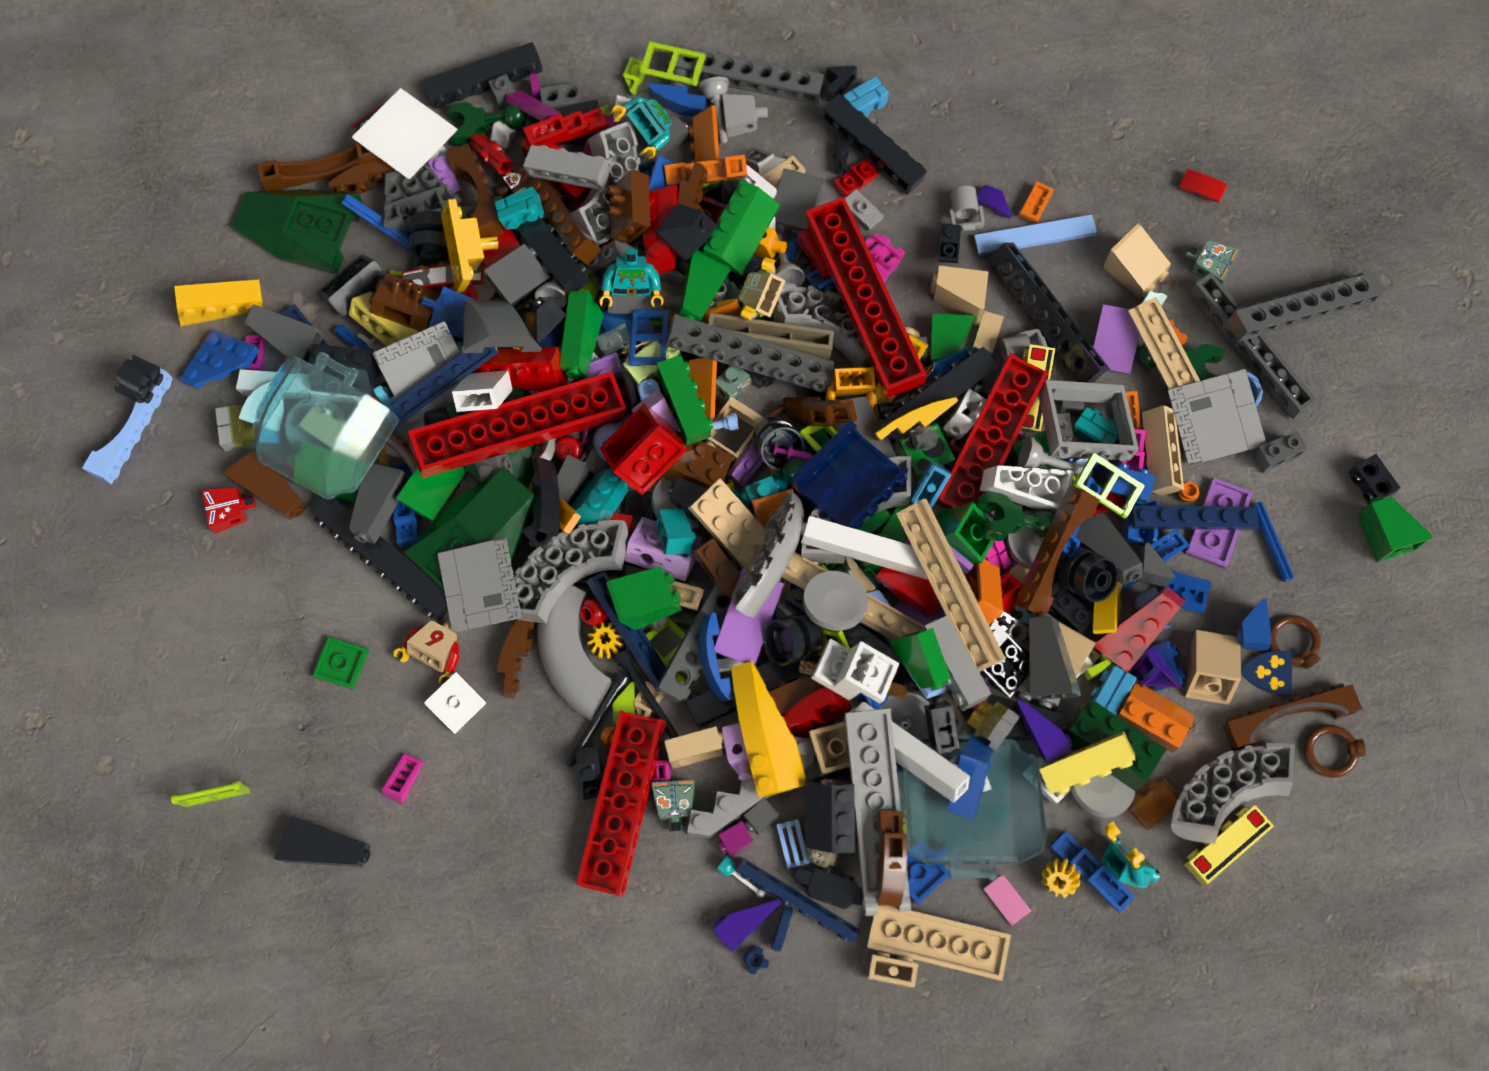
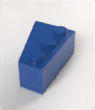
M971 734L963 752H958L955 764L970 776L968 789L955 803L946 798V802H949L948 812L973 820L983 794L987 772L992 763L990 760L994 750L989 747L990 740Z

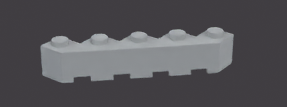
M794 737L804 771H807L813 766L815 754L811 739ZM753 776L748 780H742L740 795L717 791L714 813L691 810L688 835L711 839L727 826H730L744 816L763 798L767 799L769 796L758 798Z

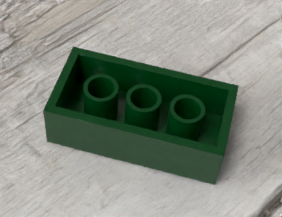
M1090 699L1067 732L1072 742L1070 747L1077 751L1124 731L1135 754V760L1127 768L1120 769V767L1111 769V775L1138 792L1149 780L1166 749L1093 699Z

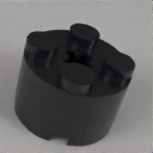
M132 355L133 359H127L119 369L116 376L119 384L118 386L114 385L115 392L133 401L148 404L153 398L154 394L152 391L154 387L162 383L164 375L160 373L159 366L136 355Z

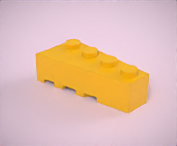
M259 280L174 286L180 326L247 314L253 304L263 308Z

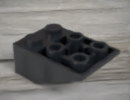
M993 621L989 626L1005 656V660L979 673L1004 695L1011 698L1030 674V657L996 621Z

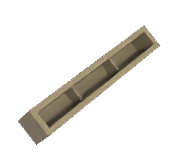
M710 313L709 325L826 360L830 359L834 331L756 319L748 321L743 317Z

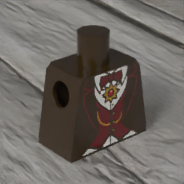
M524 153L513 161L514 165L510 173L507 175L500 174L503 184L495 189L500 199L510 194L512 195L524 187L526 188L536 178L529 176L523 167L526 160Z

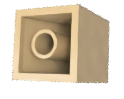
M1137 224L1110 250L1103 268L1140 299L1144 294L1148 295L1150 291H1153L1158 281L1162 282L1169 275L1168 269L1171 263L1142 226Z
M939 265L938 273H933L930 294H934L933 302L957 315H974L972 324L980 326L985 307L988 271Z
M1196 630L1190 645L1185 697L1229 705L1241 680L1240 642H1238L1235 636Z

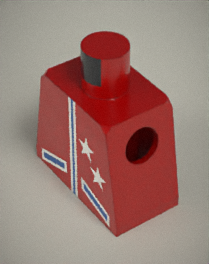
M238 488L202 490L208 527L215 534L246 522V510L257 506L253 495L243 497Z

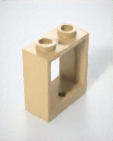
M732 397L713 421L722 420L727 414L736 413L738 418L755 429L766 418ZM719 429L711 430V437L704 439L703 442L733 455L732 461L735 463L752 441L754 429L736 453L713 439Z
M717 727L665 740L672 769L723 756L722 749H725L723 732H718Z

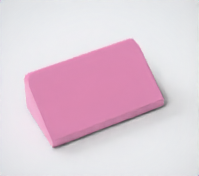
M1003 874L983 889L1011 926L1031 912Z

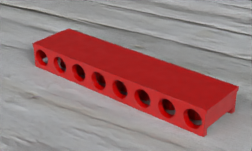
M1010 353L950 472L952 475L935 502L936 505L948 510L973 502L978 507V497L986 493L980 491L984 470L995 466H1003L1049 373L1048 370L1045 369L1044 371L1014 356V353Z
M624 711L619 712L576 885L624 897L664 736L666 721Z

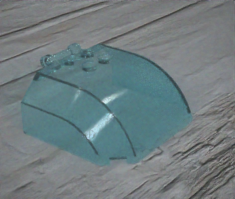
M320 352L317 355L314 366L298 357L288 355L263 394L255 413L253 435L257 458L265 466L329 500L335 498V495L345 492L352 493L357 490L400 419L390 409L364 392L352 387L358 376V370L353 367L348 368L329 358V355L324 352ZM325 366H328L345 375V378L341 381L322 370Z
M923 739L921 741L926 746L931 748L929 739ZM958 739L960 750L939 755L950 761L959 751L963 752L969 739ZM1004 739L991 756L990 762L992 763L987 772L991 790L983 792L973 820L948 812L949 802H946V797L902 766L904 833H907V854L925 864H949L950 880H958V878H989V880H997L996 865H1018L1042 854L1047 839L1038 758L1032 753L1028 755L1019 748L1020 744L1015 740ZM957 864L988 865V869H958Z

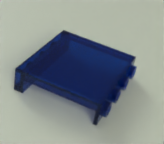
M850 420L792 476L791 486L834 523L859 530L864 524L863 520L868 516L872 517L879 509L878 506L883 501L887 502L892 497L893 491L897 487L901 488L907 482L908 468L905 467L902 470L859 434L856 431L857 425Z

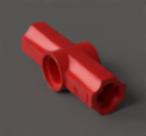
M477 133L471 137L472 139L469 143L471 148L475 150L487 167H493L499 174L507 175L511 172L514 164L504 154L496 141L491 142L483 134L479 135Z

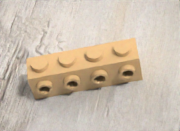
M1163 405L1142 412V427L1146 430L1144 441L1147 455L1146 466L1150 471L1149 475L1155 476L1151 492L1163 496L1184 490L1177 422L1173 409Z

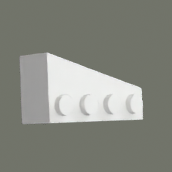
M995 466L984 470L980 491L1001 493L1013 502L1039 511L1050 510L1056 514L1068 486H1072L1074 470L1061 471L1059 469L1045 470L1040 468Z

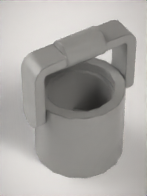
M961 186L952 190L950 193L952 208L949 209L951 224H955V218L967 220L979 214L980 222H967L955 225H961L962 231L982 228L984 226L982 205L978 206L976 189L972 186Z
M1034 329L1020 332L1016 336L1001 339L1000 347L1004 363L1010 353H1014V356L1022 359L1024 349H1028V346L1031 344L1029 337L1036 336L1038 346L1048 347L1040 330Z

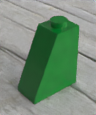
M932 313L930 325L931 353L929 360L935 362L960 350L972 327L974 315Z
M933 628L906 634L889 641L891 647L921 689L930 687L931 691L944 687V682L951 680Z

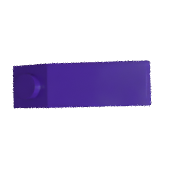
M1020 700L1014 703L1044 763H1049L1072 751L1070 747L1072 742L1067 733L1063 734L1061 729L1024 701Z
M779 900L729 914L726 918L723 915L713 924L716 927L713 932L733 952L781 905V902Z

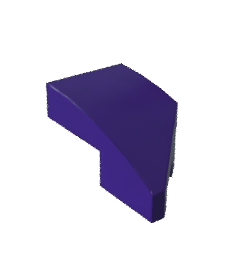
M984 185L977 196L978 205L993 209L998 216L1011 219L1012 216L1003 191L989 185Z

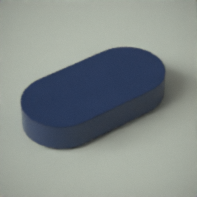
M784 905L771 950L779 952L783 947L793 914L792 907Z

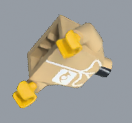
M764 257L761 270L749 273L746 281L739 285V291L741 292L739 300L744 303L740 316L748 321L755 319L758 316V312L771 317L785 283V280L775 275L774 263L776 260Z

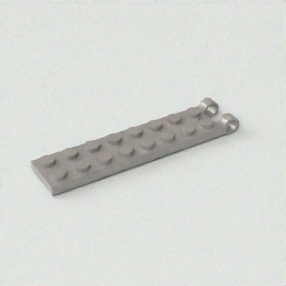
M890 708L844 713L850 777L855 785V826L863 895L862 907L865 916L877 915L878 811H901ZM907 866L902 905L896 906L898 912L911 910Z

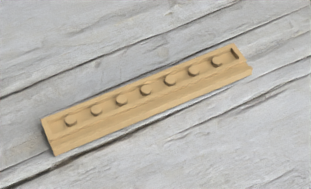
M1155 296L1128 310L1168 390L1199 382L1200 379L1157 297Z
M922 499L896 513L946 616L951 621L978 671L980 672L1005 660V656L927 499Z
M794 552L782 577L805 590L806 585L814 576L828 570ZM867 593L868 606L863 619L860 621L866 626L891 640L921 631L924 627L923 624Z

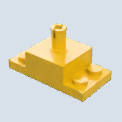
M454 199L447 201L441 217L455 290L457 292H464L474 276L473 271L478 269L484 259L483 250L498 249V242H495L497 240L496 236L480 238L477 218L461 219V207L457 206V201Z

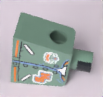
M1207 241L1203 250L1191 245L1186 257L1196 261L1192 273L1201 279L1213 273L1222 284L1239 249Z
M730 365L716 380L715 401L724 407L732 397L737 400L752 384L750 375L742 368Z
M681 780L652 783L660 820H669L670 833L683 832L682 819H690L691 810H693L695 781Z

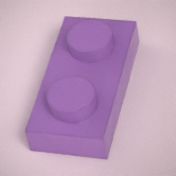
M447 154L428 160L429 167L438 175V178L444 184H447L455 195L460 194L461 190Z
M752 441L727 473L739 487L743 488L763 463V459L755 451Z

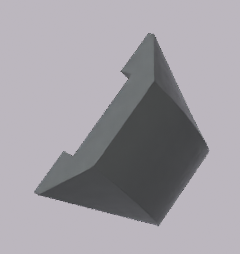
M426 163L410 179L396 170L385 175L386 199L383 225L385 228L410 233L411 218L415 213L421 211L442 212L448 200L456 199L458 205L461 199L450 190L447 184H444L438 178V175Z
M465 300L463 318L464 345L462 353H482L485 347H520L521 352H541L542 348L532 337L521 317L510 303L505 300Z

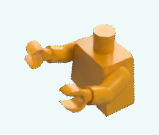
M874 367L834 369L833 380L826 390V400H835V396L866 394L874 413L879 419V414L875 411V408H877V392L875 390Z

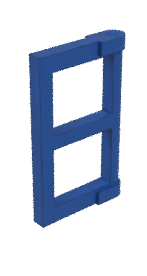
M634 310L632 313L628 365H657L658 362L666 360L670 312L669 310ZM663 318L662 334H637L638 319ZM661 341L660 357H635L636 342Z

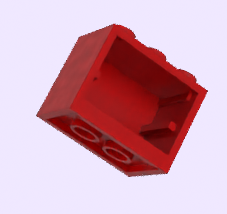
M643 403L600 447V450L612 471L643 495L683 455L687 448L672 425Z

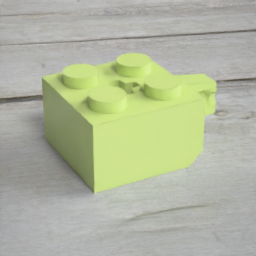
M658 341L648 343L635 357H660L661 345ZM667 347L666 360L680 355V350ZM628 357L625 363H623L624 370L630 374L635 391L639 395L638 387L643 380L652 379L658 381L657 365L629 366Z

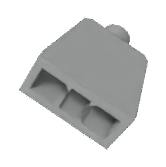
M722 94L727 137L757 130V119L768 118L767 106L755 107L754 96Z

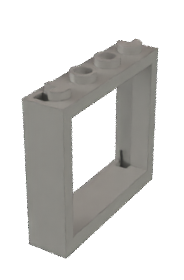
M1045 380L1038 395L1051 456L1088 459L1091 453H1095L1104 460H1131L1139 448L1124 385ZM1054 400L1111 403L1120 445L1063 442Z

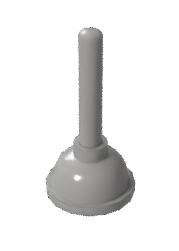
M712 77L701 81L698 85L702 94L711 100V104L716 105L719 139L721 144H725L728 140L721 103L723 102L722 94L727 93L729 79L726 77Z
M777 233L779 240L783 241L781 234ZM786 251L784 254L778 253L780 265L776 269L775 275L785 280L784 284H796V287L802 286L805 281L803 270L788 261Z
M553 275L549 282H545L537 288L535 299L551 296L562 309L567 304V294L561 283Z
M1028 437L1025 440L1018 457V467L1036 468L1039 464L1043 466L1047 464L1063 470H1074L1076 474H1080L1083 469L1082 466L1048 456V453H1044L1041 444L1033 437Z

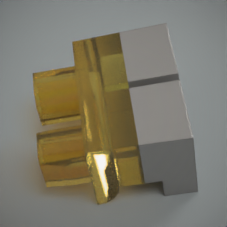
M241 405L215 408L219 445L226 452L232 451L234 447L238 446L249 447L251 441L259 439L258 428L256 426L248 427L249 422L239 419L242 410Z
M983 701L973 712L967 723L977 729L974 736L979 737L983 735L991 741L989 747L996 751L1020 716L999 702L992 706Z

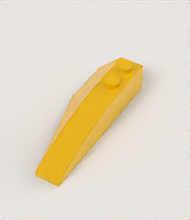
M753 661L731 667L741 731L758 798L772 796L805 786V780L807 779L797 742L786 726L787 723L783 716L780 715L775 706V701L769 695L766 685Z

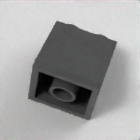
M786 168L783 169L775 201L780 204L774 216L776 233H787L797 238L798 233L808 228L806 211L819 206L822 198L823 178Z
M525 244L484 270L486 279L502 300L507 301L513 307L550 279L548 275L550 274L549 269L544 263L540 265L536 260L538 255L531 246L527 248Z

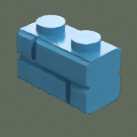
M874 76L842 97L849 100L851 105L858 111H861L865 117H868L871 111L876 108L881 109L887 104L888 91L879 79Z
M931 460L916 485L917 489H914L911 493V502L917 503L922 499H927L932 509L952 475L950 470Z
M1113 665L1110 670H1104L1099 679L1103 683L1100 688H1094L1089 698L1117 715L1137 678Z

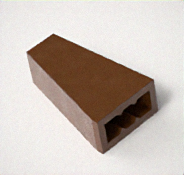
M258 446L224 471V474L233 483L289 520L299 517L304 509L307 508Z

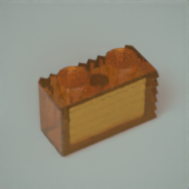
M1165 779L1160 783L1158 780H1155L1147 787L1149 793L1144 797L1140 794L1131 803L1133 807L1129 812L1147 831L1175 808L1180 797Z

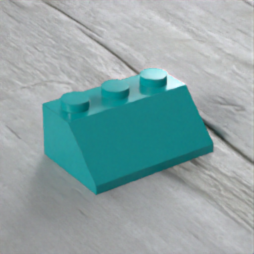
M606 468L591 477L572 503L571 507L581 516L576 525H590L598 523V521L610 520L627 494V483L616 475L611 468Z

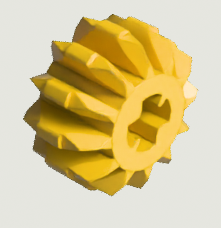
M601 622L600 629L593 626L595 633H588V637L592 640L588 641L587 644L589 647H593L591 649L592 654L598 652L600 659L606 654L607 658L611 659V652L618 655L619 652L616 648H623V643L619 642L623 638L616 628L613 629V623H609L606 628L604 622ZM605 637H609L610 642L606 641V644H603L602 639L605 640Z
M1058 858L1053 863L1049 861L1041 874L1044 877L1042 885L1047 886V892L1054 891L1055 897L1059 893L1064 898L1068 896V893L1073 895L1081 882L1078 879L1080 871L1075 870V863L1068 865L1067 858L1064 859L1063 863Z

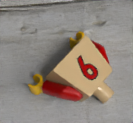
M447 619L442 625L430 621L426 625L411 629L401 644L402 648H398L393 652L395 658H398L400 653L403 652V656L400 659L402 663L406 662L409 659V655L441 673L445 670V674L439 678V683L442 684L445 677L450 678L452 673H455L459 661L460 645L457 642L456 633L452 632L450 619Z

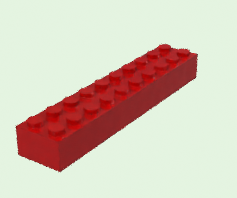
M840 197L807 210L806 223L870 364L874 367L875 375L886 399L925 384L927 374L845 197Z
M608 372L502 403L497 409L478 410L408 431V442L420 476L423 479L622 419L627 409L613 372Z

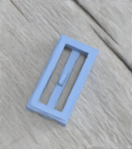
M798 819L777 824L787 869L809 864ZM792 826L796 828L804 859L802 861L799 860L791 829ZM784 828H787L795 860L794 863L790 861L782 830Z

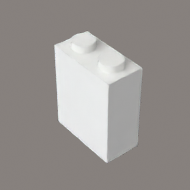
M509 371L471 373L467 375L452 391L456 411L497 409L512 391Z

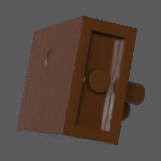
M630 170L613 186L609 185L607 187V193L610 194V206L607 212L611 214V239L628 244L650 227L649 175L640 173L637 170Z
M386 273L384 279H379L377 283V292H372L370 296V313L421 332L428 328L433 315L432 308L422 305V301H425L423 300L424 296L436 301L441 293L418 285L412 279L405 280Z

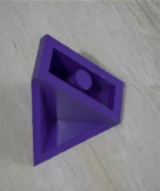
M1146 650L1131 668L1141 687L1182 688L1158 650Z

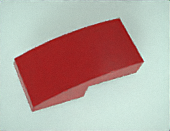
M865 160L851 167L849 173L834 180L833 186L842 197L846 198L854 190L857 189L859 191L878 176V172Z
M1187 169L1179 185L1182 191L1198 194L1201 199L1220 203L1228 186L1214 177Z

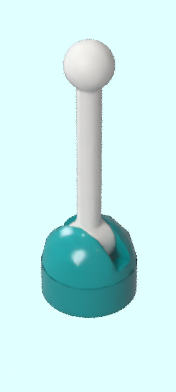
M728 856L725 857L716 869V871L724 876L734 875L752 889L758 898L765 896V891L756 888L735 871V863Z

